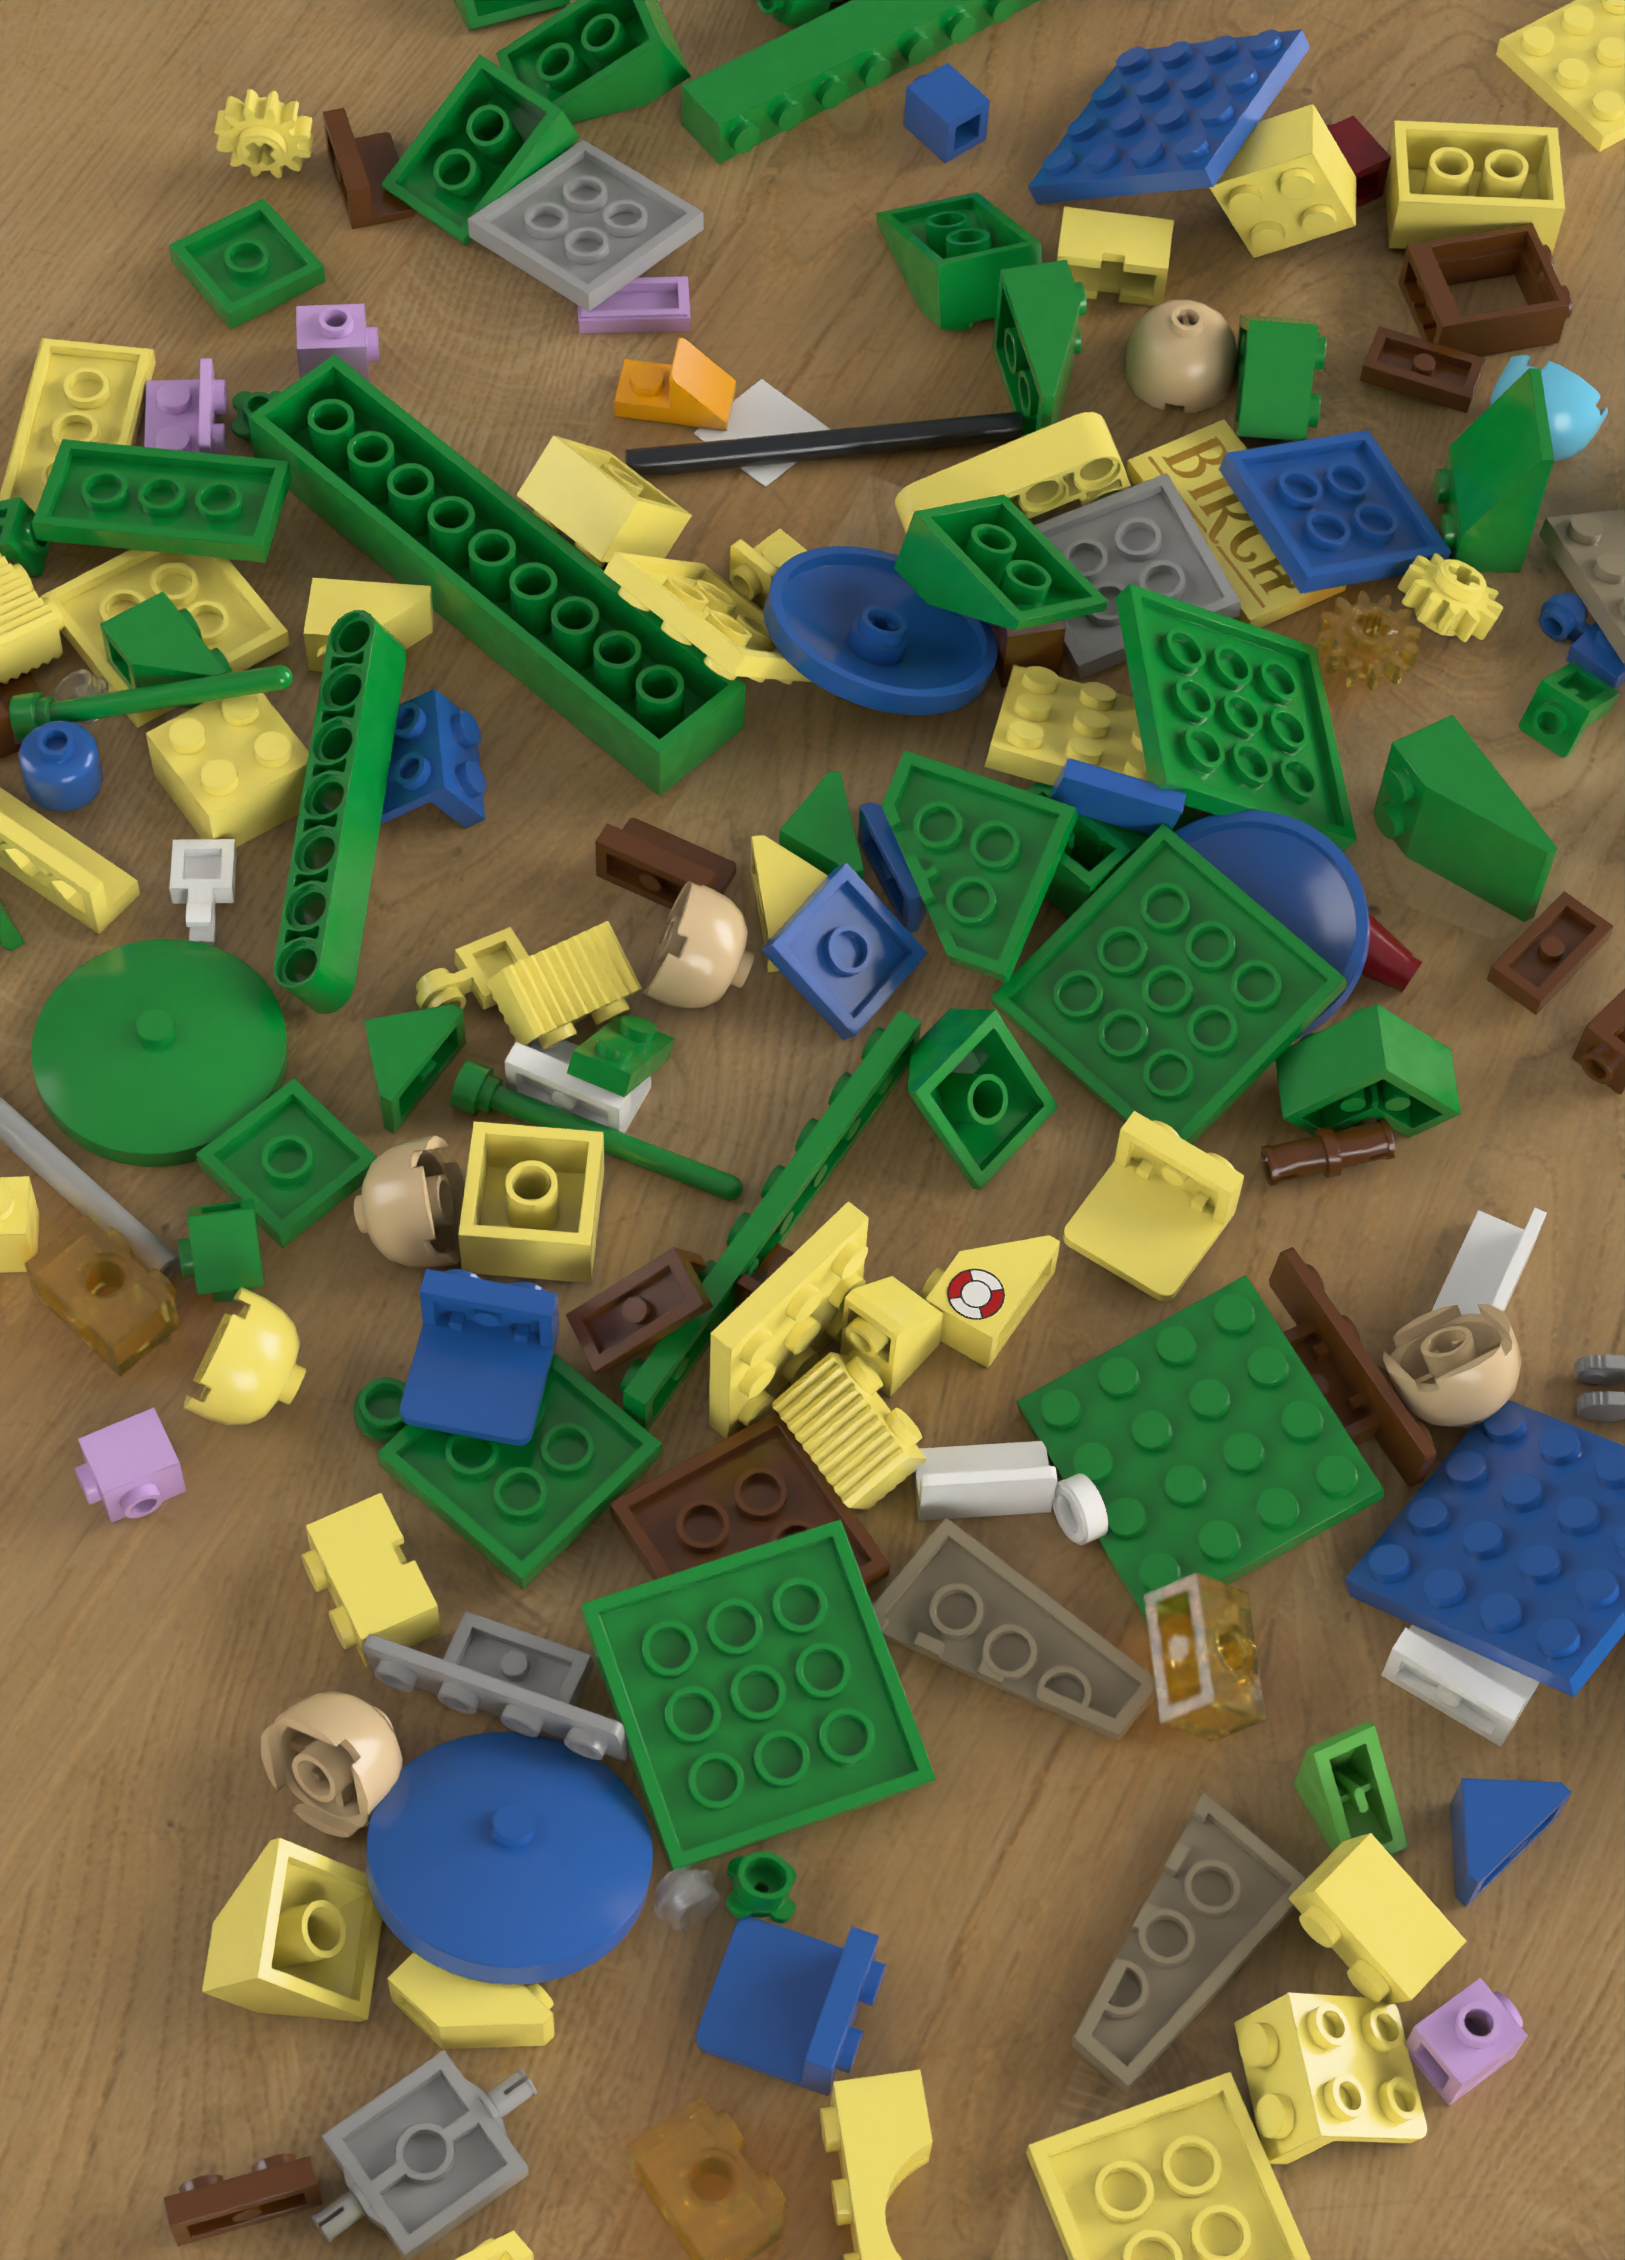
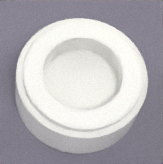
M1079 1473L1057 1482L1052 1505L1057 1521L1066 1536L1071 1541L1084 1545L1106 1535L1108 1531L1106 1508L1092 1481L1087 1476Z

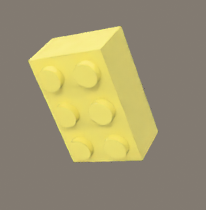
M1394 120L1387 153L1391 156L1385 184L1389 248L1406 249L1407 244L1533 223L1542 245H1548L1553 255L1565 212L1557 127Z

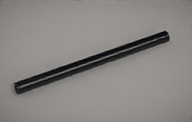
M1020 411L625 449V462L628 467L641 477L1014 441L1023 437L1024 427L1022 414Z

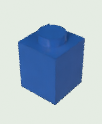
M946 63L929 74L919 76L910 85L906 86L904 127L941 161L947 163L986 140L990 100L955 68Z

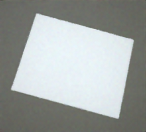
M761 379L733 401L727 431L699 428L693 434L704 442L831 429ZM796 462L739 468L766 487Z

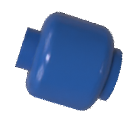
M48 722L33 729L23 739L18 754L25 789L36 804L46 810L58 812L77 810L90 803L99 793L103 782L102 766L97 742L87 729L73 722Z

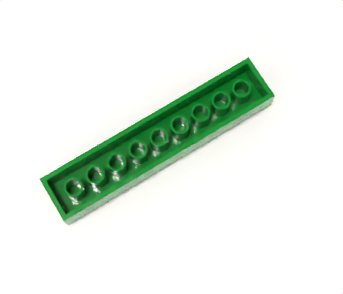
M335 354L248 416L253 457L289 461L292 480L288 490L400 583L431 586L434 611L658 796L665 793L744 729L746 684L737 677L735 680H729L712 671L704 663V659L707 656L694 644L691 646L682 644L666 634L661 628L664 620L651 610L643 611L626 602L618 594L621 586L607 576L603 569Z

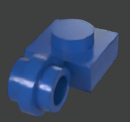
M1570 592L1552 595L1541 607L1538 621L1542 631L1555 641H1563L1566 638L1572 641L1573 644L1570 646L1566 661L1569 663L1575 662L1608 685L1617 689L1625 681V665L1597 622L1592 626L1586 622L1588 609L1582 599Z

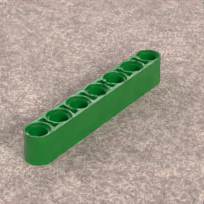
M354 610L344 614L333 625L328 637L273 965L274 977L277 983L318 1014H330L338 1011L350 999L355 987L406 664V650L402 643L370 613L364 610Z

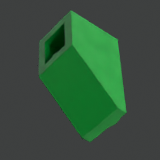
M163 591L100 624L107 661L129 689L233 673L224 654L218 648L210 650L202 641L201 631L192 614L186 608L178 611ZM196 703V704H190V705H183V706H178V707H185V708H191V709H192V708H194V707H196V706H198V705H200V704H202V703Z

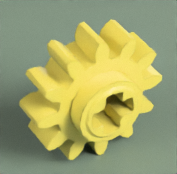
M248 89L245 103L229 96L225 110L218 111L214 131L218 135L216 149L220 152L232 151L230 162L232 167H238L244 163L250 167L251 174L254 177L260 175L261 171H271L272 175L278 179L282 176L284 165L291 170L299 172L302 167L303 158H310L314 135L310 133L312 118L308 116L297 117L299 102L291 101L285 105L278 101L277 91H271L267 97H258L255 91Z
M1435 553L1430 561L1418 555L1398 585V589L1406 594L1402 604L1414 608L1419 622H1422L1426 627L1442 636L1456 635L1463 642H1467L1471 634L1483 640L1503 610V606L1495 601L1499 592L1487 587L1486 580L1481 573L1464 562L1453 559L1444 560L1439 554Z

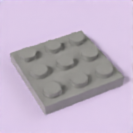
M585 140L580 141L468 219L470 238L588 312L704 230V218L701 210Z
M1168 473L1034 525L1109 601L1106 610L1103 612L1065 620L1066 631L1063 650L1079 679L1127 661L1115 597L1129 584L1229 618L1241 615V601Z

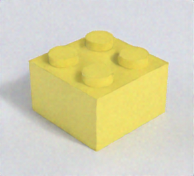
M1314 104L1258 122L1215 186L1209 187L1253 258L1356 226V176Z
M554 435L516 495L534 509L532 513L560 535L563 531L575 541L574 547L600 568L603 567L605 562L609 564L615 552L665 558L692 516L610 452Z
M263 693L204 702L146 732L154 777L201 839H235L237 848L299 814L309 751Z
M474 1121L458 1233L461 1270L474 1274L591 1283L604 1179L603 1132Z

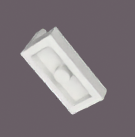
M539 1041L534 1042L531 1047L518 1042L514 1044L504 1061L507 1088L623 1133L628 1129L651 1089V1077L649 1076L627 1096L622 1097L567 1074L573 1050L578 1047V1045L569 1041H564L544 1051Z
M1534 1208L1524 1230L1478 1210L1432 1311L1446 1306L1458 1305L1461 1315L1481 1314L1477 1304H1489L1505 1311L1535 1245L1547 1212Z
M1042 1441L920 1448L927 1460L923 1465L917 1467L913 1473L918 1521L1051 1512L1057 1475L1056 1468L1048 1465L1047 1449Z
M1411 1625L1410 1629H1404L1393 1646L1381 1675L1500 1747L1505 1742L1539 1685V1681L1415 1625Z

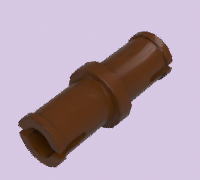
M1386 1119L1334 1132L1330 1126L1315 1129L1314 1136L1272 1146H1261L1263 1170L1270 1186L1278 1185L1279 1182L1323 1173L1326 1178L1341 1175L1342 1168L1385 1158L1386 1160L1395 1158L1394 1137Z

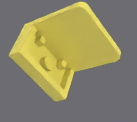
M1134 1111L1120 1129L1113 1164L1065 1226L1063 1240L1068 1247L1156 1300L1162 1302L1170 1301L1176 1296L1234 1216L1244 1175L1236 1171L1231 1163L1222 1156L1215 1153H1205L1181 1139L1178 1133L1169 1125L1161 1121H1151Z
M1287 1993L1234 2022L1254 2110L1255 2123L1260 2142L1270 2164H1289L1333 2141L1413 2143L1425 2137L1427 2133L1426 2120L1409 2051L1405 2045L1406 2038L1399 2010L1395 2004H1389L1385 1998H1382L1379 2002H1374L1369 1997Z

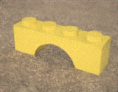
M920 2069L834 2081L831 2106L820 2108L821 2131L825 2152L838 2151L842 2179L831 2180L837 2226L850 2224L854 2253L842 2255L843 2260H902L888 2234L885 2208L890 2196L901 2181L916 2169L929 2162L933 2140Z

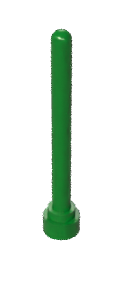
M277 665L56 701L52 696L45 697L41 692L14 695L9 705L10 723L16 738L22 743L23 739L33 729L48 722L67 721L77 723L283 690L291 685L293 675L288 667Z
M467 1060L455 1081L451 1093L450 1106L473 1116H476L480 1111L491 1114L493 1110H496L537 1127L603 1132L604 1153L728 1201L736 1200L742 1194L743 1185L738 1177L504 1087L503 1079L494 1076V1069L483 1064Z

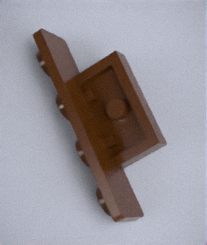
M1293 1247L1280 1252L1269 1278V1285L1297 1325L1284 1331V1335L1354 1444L1358 1445L1374 1437L1409 1487L1423 1482L1436 1457L1433 1440L1428 1429L1420 1420L1413 1419L1397 1396L1388 1372L1384 1368L1376 1366L1362 1346L1354 1323L1347 1316L1339 1313L1325 1293L1323 1281L1316 1269L1309 1264H1305Z

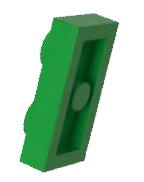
M618 1015L573 1050L567 1074L625 1097L669 1060L675 1038L657 1031V1026L645 1018L632 1015L623 1017Z

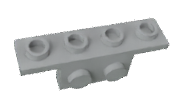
M465 1611L443 1659L369 1634L363 1646L375 1677L393 1689L411 1692L415 1686L437 1694V1698L441 1703L457 1712L469 1715L475 1714L477 1709L499 1716L500 1721L509 1729L529 1737H537L540 1731L563 1739L564 1744L570 1750L589 1759L601 1760L605 1754L625 1761L628 1756L626 1733L620 1722L576 1707L594 1667L590 1654Z

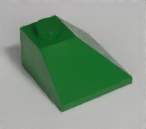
M950 1008L910 1049L908 1093L973 1189H981L1059 1107L996 1009Z

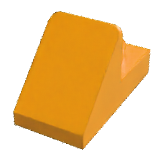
M679 337L672 365L624 359L614 400L615 417L727 431L736 391V380L690 342Z

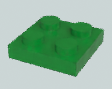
M264 198L169 245L171 261L230 329L326 282L324 265Z
M294 1078L196 1153L198 1167L233 1201L255 1200L258 1225L281 1248H284L360 1188L371 1163L378 1158Z

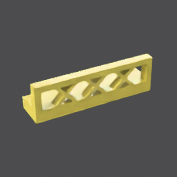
M0 787V867L88 928L100 934L140 895L138 880Z

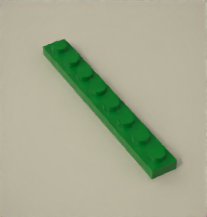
M899 1010L886 1030L882 1027H877L864 1046L861 1055L863 1061L853 1075L845 1072L838 1079L829 1097L828 1105L830 1107L820 1121L811 1118L806 1123L796 1141V1154L786 1167L779 1164L772 1170L762 1188V1201L752 1214L743 1212L737 1218L727 1237L726 1245L728 1248L717 1262L711 1259L706 1262L707 1268L697 1274L713 1308L656 1342L658 1344L646 1361L642 1358H637L627 1370L620 1385V1392L623 1393V1408L629 1416L647 1431H649L709 1347L711 1332L734 1311V1288L737 1280L742 1274L752 1277L776 1243L779 1245L783 1244L909 1068L910 1049L920 1039L921 1021Z

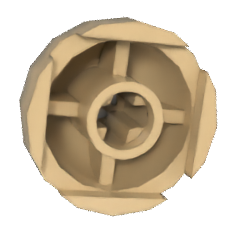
M1170 300L1158 304L1136 322L1125 351L1126 382L1137 397L1157 409L1165 411L1166 403L1174 406H1184L1183 413H1196L1213 407L1228 395L1237 367L1235 335L1223 316L1207 304L1193 300Z
M688 881L679 893L665 922L669 927L662 943L657 942L645 976L643 993L654 998L655 1001L681 1009L704 1008L720 1000L730 985L741 988L748 977L755 954L745 950L748 930L743 914L736 905L716 890Z
M436 1135L412 1139L394 1145L371 1163L362 1184V1195H357L354 1200V1215L359 1230L363 1234L369 1233L372 1243L388 1260L411 1268H437L455 1265L461 1261L460 1250L455 1251L456 1229L459 1230L465 1186L457 1161L444 1163L438 1149L449 1147L444 1139Z
M1477 1304L1481 1314L1461 1315L1458 1305L1446 1306L1421 1315L1398 1330L1392 1337L1396 1349L1390 1356L1384 1351L1382 1360L1397 1395L1407 1410L1419 1419L1432 1425L1471 1428L1502 1408L1516 1390L1521 1367L1519 1346L1504 1311L1489 1304Z
M332 1691L306 1697L278 1715L275 1722L267 1727L261 1736V1758L268 1778L276 1791H279L287 1784L292 1793L304 1802L303 1804L296 1805L292 1810L306 1823L325 1834L342 1838L352 1836L361 1827L369 1825L374 1808L396 1783L402 1770L401 1750L393 1725L387 1715L377 1707L350 1694Z

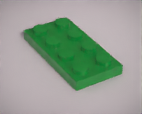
M62 439L32 521L36 540L265 563L292 480L290 463L285 460Z

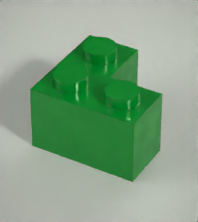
M1240 314L1236 367L1239 381L1234 432L1236 435L1302 441L1307 440L1308 428H1317L1321 397L1320 394L1312 393L1314 370L1323 371L1326 356V336H1321L1318 333V324L1307 319Z
M1378 1004L1358 1009L1350 1017L1320 1032H1313L1303 1036L1299 1042L1289 1046L1275 1060L1282 1118L1313 1136L1315 1129L1330 1126L1334 1132L1346 1129L1369 1117H1374L1377 1120L1386 1119L1391 1128L1410 1138L1461 1114L1451 1049Z

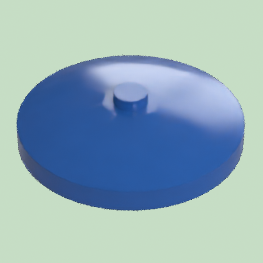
M822 547L802 552L792 557L777 570L764 604L763 614L767 632L781 655L798 672L828 692L852 703L883 712L902 715H934L951 712L966 706L979 697L986 688L998 656V644L990 623L928 605L894 569L898 555L863 547Z
M1245 810L1222 816L1211 815L1177 830L1175 834L1346 978L1347 988L1297 1039L1309 1034L1325 1023L1338 1011L1355 988L1362 974L1370 943L1369 912L1364 889L1358 874L1345 854L1327 836L1312 826L1295 818L1268 811Z
M517 1732L481 1733L440 1744L412 1760L400 1771L398 1780L374 1808L371 1816L365 1858L366 1876L369 1891L382 1919L393 1934L419 1957L445 1971L471 1980L506 1985L532 1984L562 1978L578 1972L607 1955L625 1938L641 1914L646 1901L653 1862L652 1838L647 1819L634 1794L609 1767L599 1760L581 1756L570 1750L564 1742L545 1736L529 1737Z

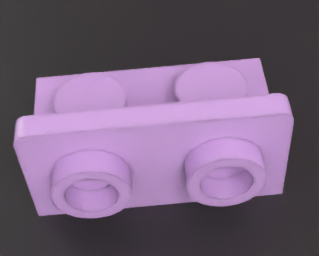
M212 358L200 359V379L146 381L144 447L227 455L225 424H217V414H227L225 379L215 380Z

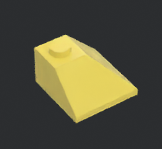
M282 1838L270 1840L213 1922L202 1992L256 2013L354 2022L368 2020L382 1917L369 1891L366 1873Z

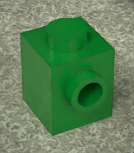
M247 1199L189 1207L187 1221L190 1238L178 1239L182 1276L183 1278L195 1277L197 1295L212 1293L213 1301L230 1302L236 1301L233 1298L241 1287L251 1292L252 1288L263 1287L264 1269L255 1200Z

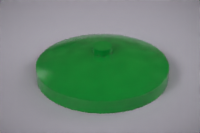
M154 939L134 942L108 950L87 961L68 975L48 998L39 1015L32 1038L31 1057L34 1077L42 1103L54 1123L72 1141L85 1150L114 1162L142 1167H166L197 1161V1152L282 1088L288 1066V1041L285 1021L275 995L262 977L248 964L226 951L204 943L180 939Z

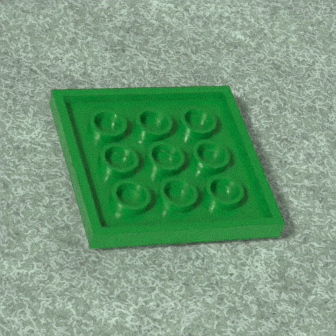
M1129 584L1115 599L1148 781L1155 783L1157 789L1182 791L1186 794L1184 805L1222 816L1245 810L1274 812L1295 818L1312 826L1327 836L1342 852L1355 843L1357 838L1316 647L1133 584Z
M1163 823L1011 976L1009 982H1005L990 999L993 1006L1124 1123L1136 1111L1151 1121H1161L1169 1125L1178 1133L1181 1139L1193 1145L1347 988V982L1344 976Z
M1246 1275L1016 1401L1018 1410L1037 1441H1042L1046 1447L1048 1460L1056 1468V1474L1059 1479L1064 1480L1080 1473L1087 1476L1097 1488L1106 1508L1108 1531L1106 1535L1096 1540L1149 1628L1384 1498L1381 1484Z
M841 1519L580 1605L579 1612L616 1719L624 1727L626 1747L670 1874L922 1788L936 1780Z

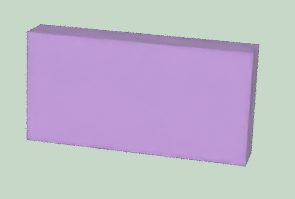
M688 276L637 277L589 312L578 305L579 334L690 331Z

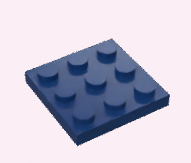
M1369 430L1228 452L1225 454L1219 471L1300 594L1405 575L1418 555L1430 561L1434 553L1439 554L1444 560H1447L1451 554V550Z

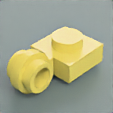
M511 927L455 949L454 960L459 971L450 973L446 968H438L426 973L416 984L418 992L416 1002L421 1010L450 1004L463 1009L466 1005L464 995L472 991L482 1009L485 1010L498 1004L493 1000V994L487 987V980L501 969L529 957Z

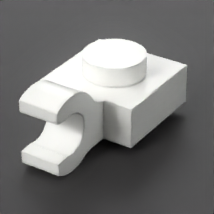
M235 839L173 840L169 889L172 904L187 903L186 927H190L189 941L215 946V903H234L237 862Z

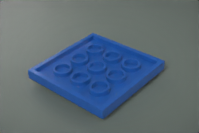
M1302 29L1284 32L1267 30L1253 36L1233 38L1226 35L1218 37L1213 41L1190 44L1186 41H1180L1167 47L1151 49L1135 47L1127 50L1117 59L1116 66L1103 84L1093 92L1092 99L1079 117L1068 126L1066 135L1055 150L1044 159L1042 168L1028 186L1037 204L1214 187L1310 49Z
M1508 1400L1499 1411L1470 1428L1344 1580L1350 1597L1575 1697L1625 1634V1446Z

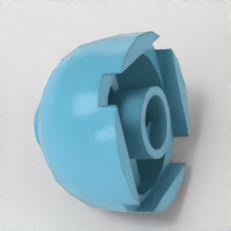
M1522 354L1510 358L1495 384L1490 397V406L1529 368H1536L1527 366L1532 356ZM1548 360L1543 370L1541 369L1554 462L1568 460L1582 452L1595 436L1609 412L1607 407L1601 410L1596 407L1601 395L1595 388L1577 374Z

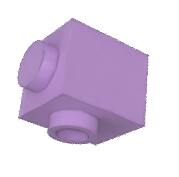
M365 304L296 306L297 356L300 378L335 354L369 381V362L379 361L378 328L367 327Z
M154 1407L78 1439L85 1463L74 1468L77 1479L88 1504L91 1505L101 1501L111 1523L125 1517L139 1518L155 1511L163 1501L186 1492L180 1462Z
M1479 1978L1415 2025L1405 2045L1408 2048L1411 2060L1447 2105L1450 2106L1513 2059L1528 2035L1522 2029L1523 2021L1514 2004L1503 1993L1499 1991L1493 1993L1485 1982Z

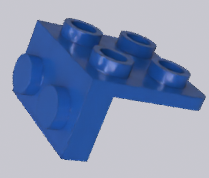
M435 688L399 705L380 825L429 802H432L465 829L485 820L483 793L486 791V781L480 769L478 744L481 742V732L479 726L469 712L460 710Z
M426 1269L420 1288L423 1325L400 1404V1414L403 1422L411 1426L515 1446L527 1444L533 1435L559 1334L558 1294L547 1292L542 1287L530 1282L519 1281L512 1284H504L483 1280L476 1274L461 1269H451L446 1272Z
M754 1917L740 1919L733 1931L696 2032L697 2047L708 2055L829 2097L837 2071L840 2070L850 2074L863 2036L862 2030L853 2028L860 2004L864 2003L873 2006L882 1983L886 1964L875 1960L879 1935L851 1926L845 1946L842 1948Z

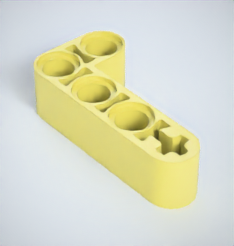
M1084 412L911 483L898 493L895 499V508L906 534L914 511L1004 494L1030 519L1076 499L1080 500L1082 506L1130 488L1131 485L1104 418L1094 412Z

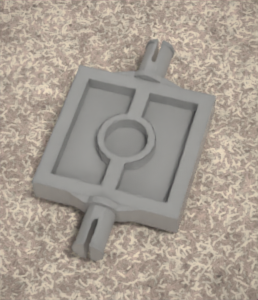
M443 2050L322 2135L325 2147L344 2173L348 2192L317 2214L311 2216L326 2241L330 2243L334 2237L365 2216L368 2221L384 2230L404 2260H412L529 2175L528 2166L507 2138L502 2117L530 2097L537 2095V2090L530 2078L527 2080V2074L521 2068H518L511 2076L487 2093H484L481 2088L463 2077L451 2058Z

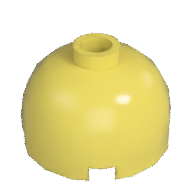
M241 1287L233 1299L245 1304L239 1316L224 1314L193 1379L194 1382L205 1386L201 1397L197 1400L187 1395L184 1402V1409L207 1420L224 1425H248L260 1420L270 1412L278 1400L290 1405L306 1373L305 1368L296 1364L300 1341L295 1324L283 1309L266 1298Z

